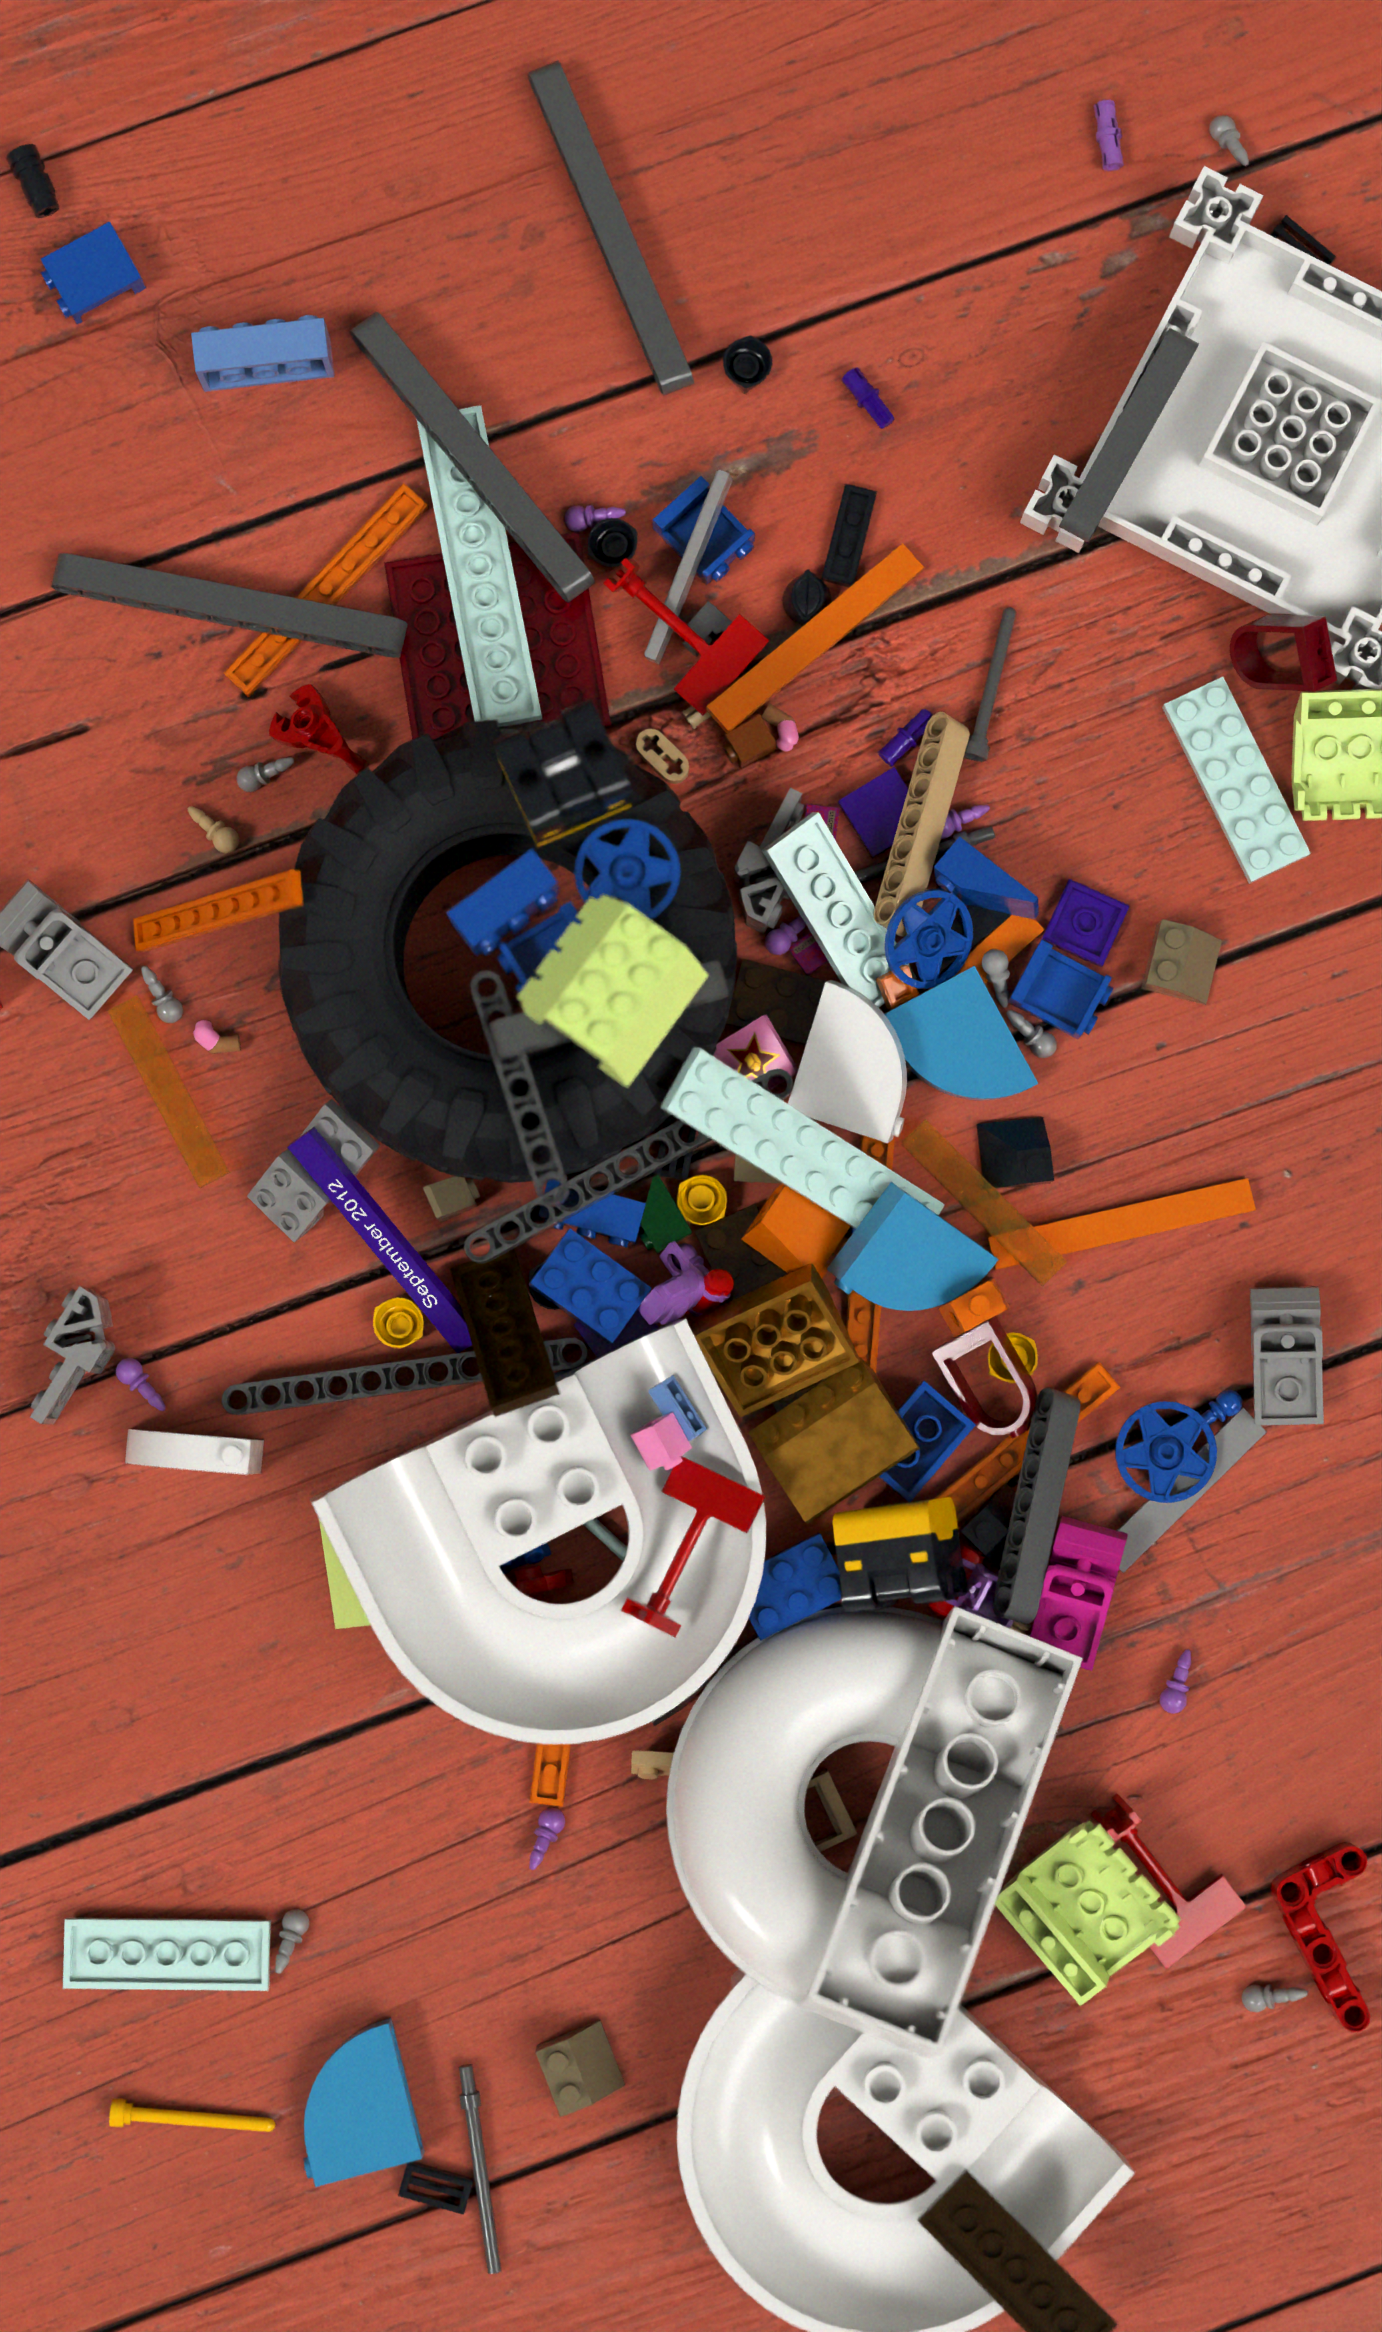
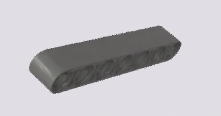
M1169 328L1059 525L1060 528L1086 542L1090 541L1192 359L1199 343Z
M719 961L701 964L709 976L685 1009L717 1001L730 995ZM525 1013L505 1017L489 1024L499 1059L517 1056L572 1040L548 1021L544 1020L540 1025Z
M482 971L473 978L471 990L530 1174L540 1200L546 1205L558 1206L568 1197V1183L526 1054H520L517 1061L512 1064H505L498 1057L489 1027V1020L495 1014L500 1013L507 1017L513 1016L500 977L494 972ZM487 980L495 982L498 987L496 993L491 997L481 996L478 993V988L482 982ZM517 1080H524L530 1085L529 1093L521 1098L514 1097L510 1092L511 1085ZM534 1113L540 1117L541 1123L538 1129L526 1131L522 1128L521 1121L526 1114ZM538 1147H547L552 1153L551 1160L545 1165H538L533 1162V1151ZM549 1180L559 1181L563 1187L562 1193L557 1198H547L542 1190L544 1184Z
M1048 1387L1040 1391L1035 1402L992 1606L996 1616L1023 1624L1031 1623L1038 1612L1081 1406L1078 1397Z

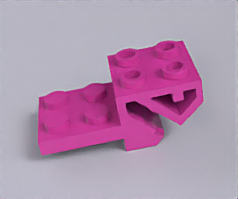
M1062 1516L1030 1637L1083 1658L1080 1668L1092 1671L1128 1534Z

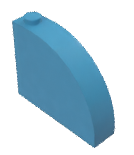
M975 966L884 1014L892 1024L901 1042L906 1066L919 1079L940 1092L967 1100H996L1019 1094L1038 1084Z
M890 1182L828 1266L827 1270L836 1277L833 1283L849 1295L854 1290L864 1298L880 1306L894 1310L914 1311L940 1306L963 1295L979 1283L999 1259L897 1185Z
M392 2018L373 2023L347 2038L330 2055L312 2086L304 2119V2138L308 2157L304 2158V2167L308 2179L313 2178L315 2187L423 2158L425 2151Z

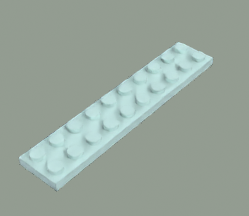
M481 405L458 409L489 447ZM417 420L474 720H497L498 728L500 726L541 720L542 714L505 527Z
M694 1046L660 1107L857 1229L890 1182L897 1185L937 1215L940 1214L945 1205L698 1047Z

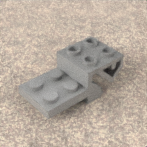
M791 787L761 846L747 841L734 869V880L738 884H742L743 887L739 890L738 900L746 926L762 934L765 933L767 927L774 929L782 913L783 906L780 905L782 898L784 897L788 900L790 898L763 854L762 849L784 834L789 827L792 828L799 823L805 806L801 804L802 793ZM755 880V884H754V885H750L749 882Z
M29 879L24 882L0 910V947L12 954L14 960L36 979H40L88 1020L94 1016L133 971L131 966L82 927L79 920Z
M333 1099L324 1104L301 1134L303 1135L315 1127L355 1177L380 1147ZM289 1149L278 1155L247 1195L294 1243L303 1237L324 1216L323 1208L331 1201Z
M81 1286L78 1287L77 1291L72 1289L62 1303V1307L65 1308L58 1320L54 1318L44 1332V1336L47 1339L43 1345L65 1357L66 1360L64 1363L59 1361L49 1375V1379L52 1382L46 1392L41 1390L31 1404V1408L34 1411L30 1417L40 1424L54 1425L85 1373L101 1374L115 1352L114 1343L105 1340L103 1331L104 1328L113 1326L108 1299L92 1289ZM92 1331L95 1333V1339H94V1341H89V1342H85V1343H77V1342H81V1341H85V1340H90V1339H92V1336L89 1335V1334H86V1333L92 1332ZM85 1334L83 1336L68 1339L71 1336Z
M1318 1286L1250 1288L1255 1425L1324 1424L1322 1326H1320L1321 1307Z

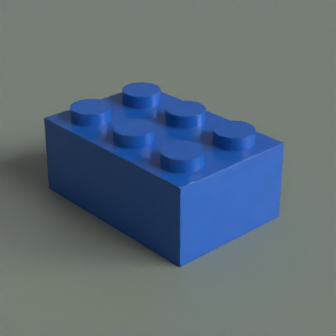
M531 849L447 912L451 924L474 954L478 956L483 952L487 956L499 948L498 945L502 943L500 939L510 931L513 934H517L530 923L528 918L535 912L540 910L541 913H544L558 902L556 896L560 894L557 880L534 850Z
M571 1228L565 1232L528 1283L529 1287L608 1344L614 1342L652 1289Z
M921 1381L897 1409L920 1449L878 1476L907 1502L912 1501L976 1426L926 1381Z
M819 1532L764 1560L759 1589L749 1615V1619L760 1641L841 1600L839 1569Z

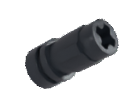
M26 144L10 151L6 159L11 170H13L12 173L15 179L20 180L21 188L36 218H44L57 212L60 207L55 198L56 191L48 173L43 171L45 165L42 159H40L41 156L36 145Z

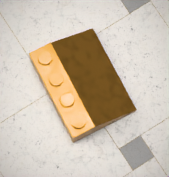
M812 1263L693 1319L692 1333L709 1368L740 1418L860 1362L829 1290Z
M859 1357V1363L833 1374L748 1432L764 1461L807 1524L920 1449L877 1375L861 1357Z

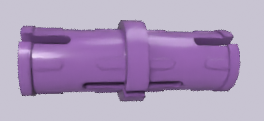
M1103 100L1097 102L1098 104H1094L1098 130L1095 136L1096 142L1100 144L1103 170L1114 171L1124 166L1120 148L1122 132L1118 128L1116 120L1115 102L1113 100Z

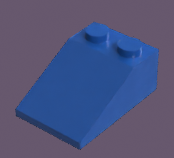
M960 836L934 866L935 881L939 886L937 889L955 895L967 906L973 905L1034 920L1039 915L1038 897Z

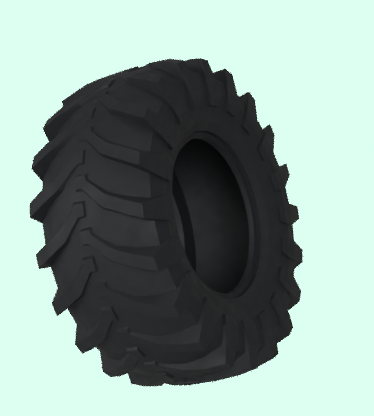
M497 720L467 722L433 740L428 733L403 743L374 771H371L368 767L342 787L325 819L319 818L301 844L294 870L300 871L303 905L279 913L280 957L278 965L280 987L293 1031L309 1066L327 1093L332 1095L348 1116L378 1141L413 1161L418 1160L439 1172L453 1176L483 1180L486 1177L508 1183L533 1181L493 1056L464 1049L441 1037L418 1016L407 992L404 976V950L410 925L424 899L450 874L481 859L503 855H524L531 849L534 850L540 859L555 863L575 874L577 854L584 841L592 832L607 823L617 820L642 821L659 829L670 840L676 850L680 864V880L673 900L662 913L651 919V921L685 945L700 965L712 961L720 962L730 995L717 1001L684 1009L628 1088L600 1069L599 1066L602 1061L573 1040L538 1052L526 1054L565 1175L592 1168L621 1153V1150L635 1145L650 1135L671 1115L660 1107L694 1046L712 1056L714 1055L717 1041L725 1028L735 987L737 942H735L734 910L724 875L719 872L713 847L705 832L691 815L681 810L678 796L666 782L636 764L630 765L627 763L629 756L624 751L613 746L632 790L630 793L631 807L541 847H537L500 765L492 741L521 728L525 733L546 724L541 721L513 726H500L499 728ZM631 828L612 830L599 837L598 840L619 847ZM649 833L648 856L671 861L664 845ZM585 856L582 876L583 881L590 887L601 872ZM672 881L649 887L650 910L655 908L665 898ZM519 1055L500 1059V1061L505 1064H512L517 1061ZM517 1080L511 1085L510 1092L514 1097H524L529 1093L530 1085L524 1080ZM526 1114L522 1118L521 1126L526 1131H534L540 1126L541 1119L537 1114ZM543 1146L536 1148L532 1153L533 1162L538 1165H545L551 1160V1150Z

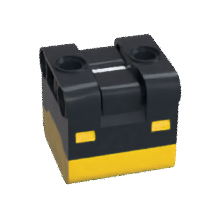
M591 699L561 711L560 718L524 733L521 728L492 741L500 765L537 847H541L631 807L630 793L632 790Z
M950 1497L836 1512L834 1514L833 1531L841 1582V1600L846 1612L889 1608V1606L897 1604L901 1598L912 1597L913 1601L917 1604L949 1601L966 1595L967 1577L963 1567L955 1506Z

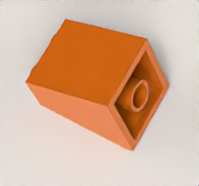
M780 1183L767 1199L741 1240L788 1274L812 1263L822 1279L828 1272L827 1268L830 1264L827 1261L832 1253L837 1255L848 1241L844 1235L850 1228V1225L788 1186Z

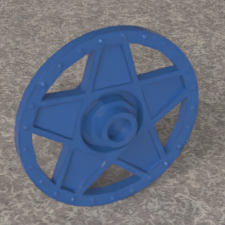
M617 820L599 827L584 841L575 862V882L584 903L590 897L599 900L602 895L614 899L620 898L622 902L629 904L649 920L662 913L668 907L677 892L680 880L679 859L670 840L659 829L638 820ZM631 828L619 847L598 840L599 837L612 830ZM649 833L664 845L671 861L648 856ZM585 856L601 872L587 891L584 887L582 876ZM672 881L665 898L655 908L650 910L649 887Z
M928 889L910 896L898 907L887 927L885 955L891 971L900 981L915 988L928 989L951 979L961 969L969 955L973 940L972 919L965 904L949 892L939 889ZM929 898H942L929 913L916 905V903ZM957 910L962 918L964 936L951 929ZM902 919L907 935L894 946L895 934ZM957 956L952 965L939 975L943 957ZM916 962L920 980L908 977L899 966Z
M1155 1402L1139 1408L1124 1422L1117 1436L1115 1458L1123 1480L1135 1493L1151 1501L1174 1503L1192 1497L1207 1484L1216 1465L1217 1445L1209 1424L1198 1412L1176 1402ZM1174 1409L1189 1416L1170 1427L1155 1410ZM1139 1419L1143 1441L1123 1449L1127 1432L1134 1422ZM1202 1429L1209 1445L1208 1463L1192 1449ZM1126 1467L1148 1470L1150 1492L1143 1489L1133 1480ZM1178 1475L1200 1479L1188 1490L1169 1496Z

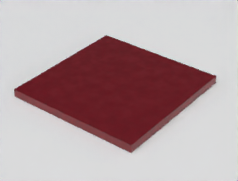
M580 532L560 534L584 563ZM517 542L508 543L542 719L536 721L551 722L561 717V711L591 699L603 726H611L589 588L567 603ZM442 553L384 563L392 615L394 618L401 619L408 624L399 659L412 740L428 733L433 740L467 722H475Z

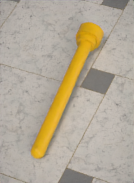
M117 2098L112 2099L109 2116V2126L124 2127V2124L138 2121L270 2132L275 2128V2121L272 2118L133 2107V2103H127V2099Z

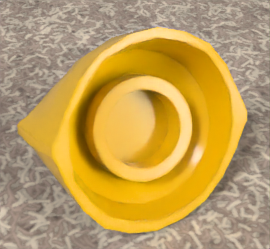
M698 1175L679 1184L677 1206L687 1221L697 1225H706L725 1217L727 1193L717 1179L707 1175Z
M396 1297L375 1307L373 1316L374 1333L385 1345L393 1348H403L424 1338L423 1316L418 1306L412 1301Z
M1006 1333L1031 1376L1038 1363L1035 1341L1020 1333ZM992 1343L988 1352V1374L1005 1382L1016 1383L995 1345Z

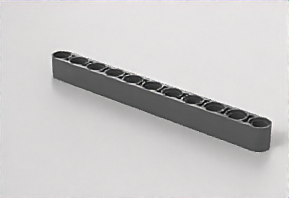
M555 61L528 72L532 90L660 392L665 396L694 384L689 365L560 62Z
M376 311L352 328L350 334L360 350L558 594L569 603L595 584V580L585 564L382 315Z
M60 553L58 555L51 583L53 589L70 595L391 658H399L401 656L408 626L405 621L390 616L67 553Z
M782 1069L770 1070L752 1080V1082L782 1101L787 1099L792 1091V1078L788 1072ZM774 1077L782 1078L786 1082V1090L781 1094L772 1093L767 1086L770 1079ZM679 1120L567 1181L569 1190H574L579 1194V1202L575 1207L566 1208L562 1204L549 1206L544 1204L538 1197L468 1236L465 1241V1252L476 1263L484 1264L490 1262L712 1139L698 1131V1137L694 1142L686 1143L679 1138V1131L688 1124ZM655 1142H663L668 1146L669 1152L664 1158L655 1159L649 1153L650 1146ZM626 1158H633L639 1163V1169L633 1175H625L620 1171V1163ZM597 1174H603L609 1179L608 1187L601 1192L595 1191L590 1187V1180ZM560 1185L544 1195L550 1199L557 1198L562 1193L563 1187ZM539 1206L546 1207L550 1212L548 1221L543 1224H536L531 1220V1212ZM509 1222L518 1224L520 1228L518 1237L511 1241L503 1239L501 1235L502 1227ZM477 1239H486L490 1244V1250L485 1256L477 1257L472 1253V1244Z
M577 1338L544 1341L553 1372L577 1368L583 1365L587 1359V1348ZM577 1344L580 1346L582 1356L577 1362L569 1363L564 1359L563 1350L567 1345ZM474 1351L236 1384L229 1386L224 1391L222 1405L227 1412L233 1415H247L483 1382L481 1373L474 1377H469L464 1373L463 1365L465 1361L469 1358H476ZM438 1362L444 1363L448 1368L447 1377L440 1382L433 1380L430 1375L431 1367ZM403 1367L411 1368L415 1374L413 1383L408 1386L400 1385L397 1380V1373ZM369 1372H377L381 1378L379 1388L374 1391H369L364 1386L365 1375ZM338 1376L344 1377L348 1384L346 1392L340 1396L335 1395L330 1388L332 1380ZM304 1381L311 1382L314 1387V1394L308 1400H302L297 1393L299 1384ZM272 1385L276 1386L281 1393L279 1401L274 1405L268 1404L264 1399L265 1390ZM241 1390L247 1396V1403L242 1409L237 1410L231 1404V1396L235 1391Z

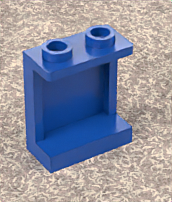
M110 221L41 258L46 270L41 272V275L50 291L57 288L62 298L56 301L65 318L72 316L77 325L83 322L81 319L83 314L132 288L134 294H137L146 289L138 270Z
M702 476L695 480L653 519V529L681 559L710 489V484ZM724 505L696 572L697 576L706 585L713 579L716 582L722 579L730 570L728 565L737 557L740 560L743 559L754 548L752 543L755 541V533L751 528L747 530Z
M571 901L561 906L559 912L515 939L498 945L502 954L497 956L500 964L507 975L514 972L520 984L515 986L518 993L521 992L531 977L537 980L541 979L535 971L551 950L561 952L556 943L571 922L581 925L582 922L576 917L578 912Z
M1041 939L1014 988L1008 1003L1076 1039H1079L1083 1032L1089 1035L1098 1019L1097 1016L1093 1015L1099 1003L1105 1005L1113 991V987L1109 986L1112 977L1107 974L1103 976L1053 950V945Z

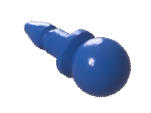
M1224 1390L1218 1394L1216 1402L1211 1401L1208 1403L1211 1410L1208 1409L1201 1416L1209 1425L1215 1422L1217 1418L1223 1422L1226 1420V1416H1234L1240 1412L1243 1405L1242 1398L1234 1390Z

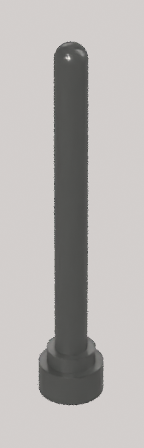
M1012 607L1005 608L1002 614L973 735L969 736L964 758L969 760L986 762L990 747L987 745L988 739H986L1016 617V611Z

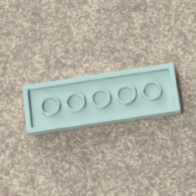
M1224 677L1165 703L1162 708L1248 883L1250 884L1309 856L1311 853Z
M812 812L762 849V852L841 983L862 993L879 1008L885 1002L876 978L891 971L885 955V935L887 929L874 920V904L819 812ZM905 964L909 966L913 979H917L910 965Z
M67 1917L64 1924L63 1989L268 1991L270 1985L271 1920Z

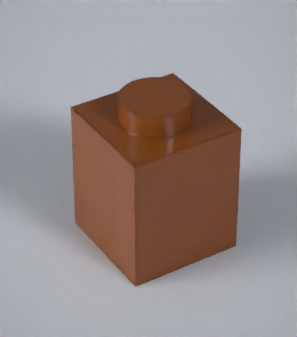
M758 715L735 728L730 733L725 734V742L727 744L723 746V749L730 762L733 764L737 761L740 768L743 769L776 750L777 743L761 715Z

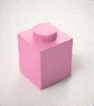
M673 1412L649 1421L631 1434L649 1471L661 1466L665 1470L677 1466L683 1462L681 1456L692 1448Z

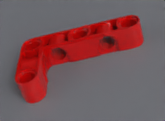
M1343 1842L1303 1860L1293 1868L1276 1876L1271 1883V1893L1282 1913V1918L1335 2019L1348 2031L1360 2032L1370 2022L1369 2009L1360 1994L1361 1990L1356 1987L1346 1969L1347 1963L1334 1937L1321 1920L1314 1906L1317 1895L1338 1884L1343 1886L1344 1883L1361 1875L1367 1867V1857L1363 1850L1351 1843ZM1348 1851H1354L1356 1854L1355 1864L1350 1868H1344L1341 1862L1343 1855ZM1288 1882H1294L1296 1885L1295 1895L1292 1898L1283 1899L1281 1895L1283 1885ZM1319 1944H1326L1328 1948L1326 1957L1322 1960H1314V1948ZM1351 2006H1358V2018L1355 2021L1346 2022L1344 2018L1345 2011Z

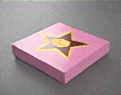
M767 1014L716 1044V1051L713 1057L751 1081L773 1069H782L788 1072L791 1077L795 1076L798 1072L795 1062ZM774 1077L769 1080L767 1084L768 1089L772 1090L785 1081L780 1077Z

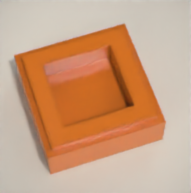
M908 965L899 966L908 977L913 978ZM892 971L876 978L887 1009L893 1010L920 995L917 988L900 981Z

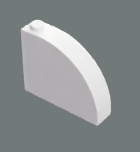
M833 980L826 981L788 1105L809 1118L889 1143L893 1140L894 1136H900L905 1118L900 1117L907 1087V1068L901 1042L888 1018L870 999L847 985Z
M128 1429L125 1463L223 1473L261 1474L264 1440Z

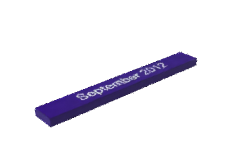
M313 1127L295 1139L287 1148L455 1352L460 1353L470 1347L472 1342L459 1302L317 1129Z

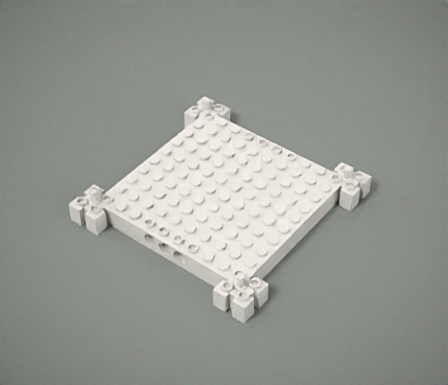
M1204 166L1169 235L1170 238L1190 248H1193L1196 241L1201 242L1197 253L1080 478L1074 476L1078 466L1053 455L1038 487L1045 494L1035 490L1020 523L1044 535L1047 527H1050L1059 532L1055 540L1056 542L1078 553L1080 552L1085 541L1060 528L1059 525L1169 328H1172L1199 343V346L1098 527L1272 615L1326 616L1337 681L1334 683L1340 685L1347 678L1355 682L1352 690L1382 689V631L1378 630L1382 623V291L1249 225L1263 195L1239 184L1236 192L1224 187L1228 177Z

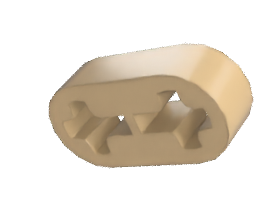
M645 729L638 735L636 740L637 753L663 780L671 784H678L686 779L689 773L687 758L661 732L656 729ZM646 738L650 741L654 738L658 739L657 748L662 753L658 755L652 749L647 752L644 751L645 742L643 740ZM667 757L674 764L680 761L682 763L680 766L682 773L678 775L673 772L669 775L667 773L668 764L663 759Z

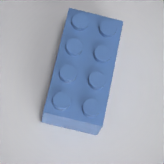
M305 315L298 318V321L285 322L283 319H271L266 321L264 325L252 326L250 323H237L232 328L220 330L218 327L208 326L201 328L199 332L191 333L195 372L204 392L335 377L331 340L324 318H318L315 315Z

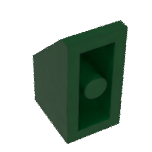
M659 1175L652 1178L641 1220V1227L644 1231L639 1233L647 1250L650 1251L654 1248L657 1254L663 1252L672 1241L678 1243L692 1235L690 1227Z

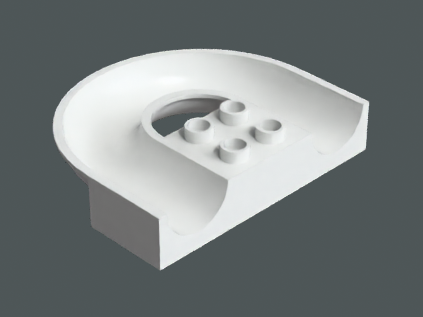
M678 1319L674 1322L666 1323L555 1378L560 1392L559 1395L494 1417L492 1410L485 1412L310 1499L367 1619L386 1653L402 1674L423 1695L444 1711L469 1725L518 1741L541 1744H575L601 1740L626 1733L652 1722L678 1706L717 1670L732 1650L753 1608L763 1573L766 1550L764 1502L747 1534L714 1517L708 1519L669 1597L671 1603L665 1614L682 1625L676 1638L621 1611L627 1598L647 1604L652 1593L657 1592L696 1514L695 1508L661 1492L673 1468L665 1470L661 1466L649 1471L631 1437L632 1433L649 1421L663 1416L648 1390L674 1375L707 1429L689 1441L692 1448L682 1456L762 1494L756 1467L745 1440L686 1319ZM620 1505L624 1507L629 1528L628 1548L624 1561L614 1578L591 1597L567 1604L541 1602L517 1590L499 1568L500 1565Z
M955 1606L944 1620L894 1607L861 1612H846L844 1607H837L818 1611L761 1641L758 1637L743 1647L723 1665L707 1684L692 1707L674 1751L667 1788L666 1814L668 1839L674 1866L683 1892L695 1916L711 1940L749 1978L773 1994L797 2006L928 2060L941 2054L1083 1658ZM859 1742H880L895 1746L849 1872L846 1873L824 1858L809 1835L804 1814V1800L808 1783L820 1763L830 1754L844 1746Z
M738 1969L731 1977V1991L716 2008L698 2039L689 2060L681 2090L677 2128L679 2165L686 2197L698 2228L723 2268L746 2293L770 2312L808 2332H966L1004 2311L917 2220L965 2169L1056 2260L1061 2257L1134 2174L1133 2169L1122 2153L960 2003L942 2053L928 2060L797 2006L773 1994ZM834 2086L837 2087L924 2168L936 2182L916 2197L896 2203L870 2202L854 2196L842 2188L824 2166L817 2146L819 2113L824 2100Z

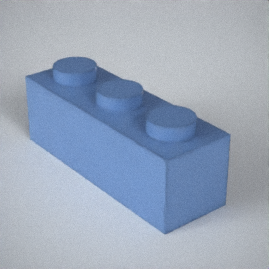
M674 1375L648 1390L663 1416L671 1412L674 1413L688 1441L707 1430Z

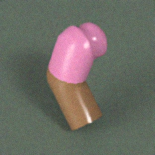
M769 704L762 715V719L777 727L779 738L776 740L777 747L782 751H790L799 739L795 720L780 709Z
M200 1020L196 1023L195 1030L193 1031L194 1038L208 1052L216 1054L241 1051L239 1035L220 1036L208 1020Z

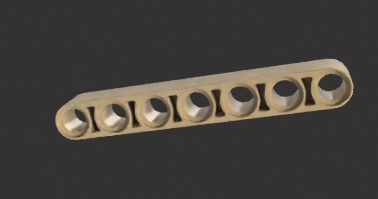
M945 712L935 713L926 725L873 914L874 920L886 929L893 914L906 899L920 891L927 890L969 740V729ZM923 901L916 903V905L922 908ZM901 919L896 934L904 937L907 935Z

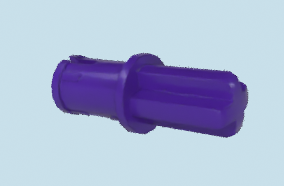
M858 367L851 369L843 376L842 382L858 401L857 406L865 408L881 429L888 427L894 421V416L879 398V389L873 388Z
M922 709L903 728L899 727L897 729L898 733L881 750L877 751L881 759L887 765L893 767L911 747L916 748V742L924 735L926 725L933 714L926 709Z

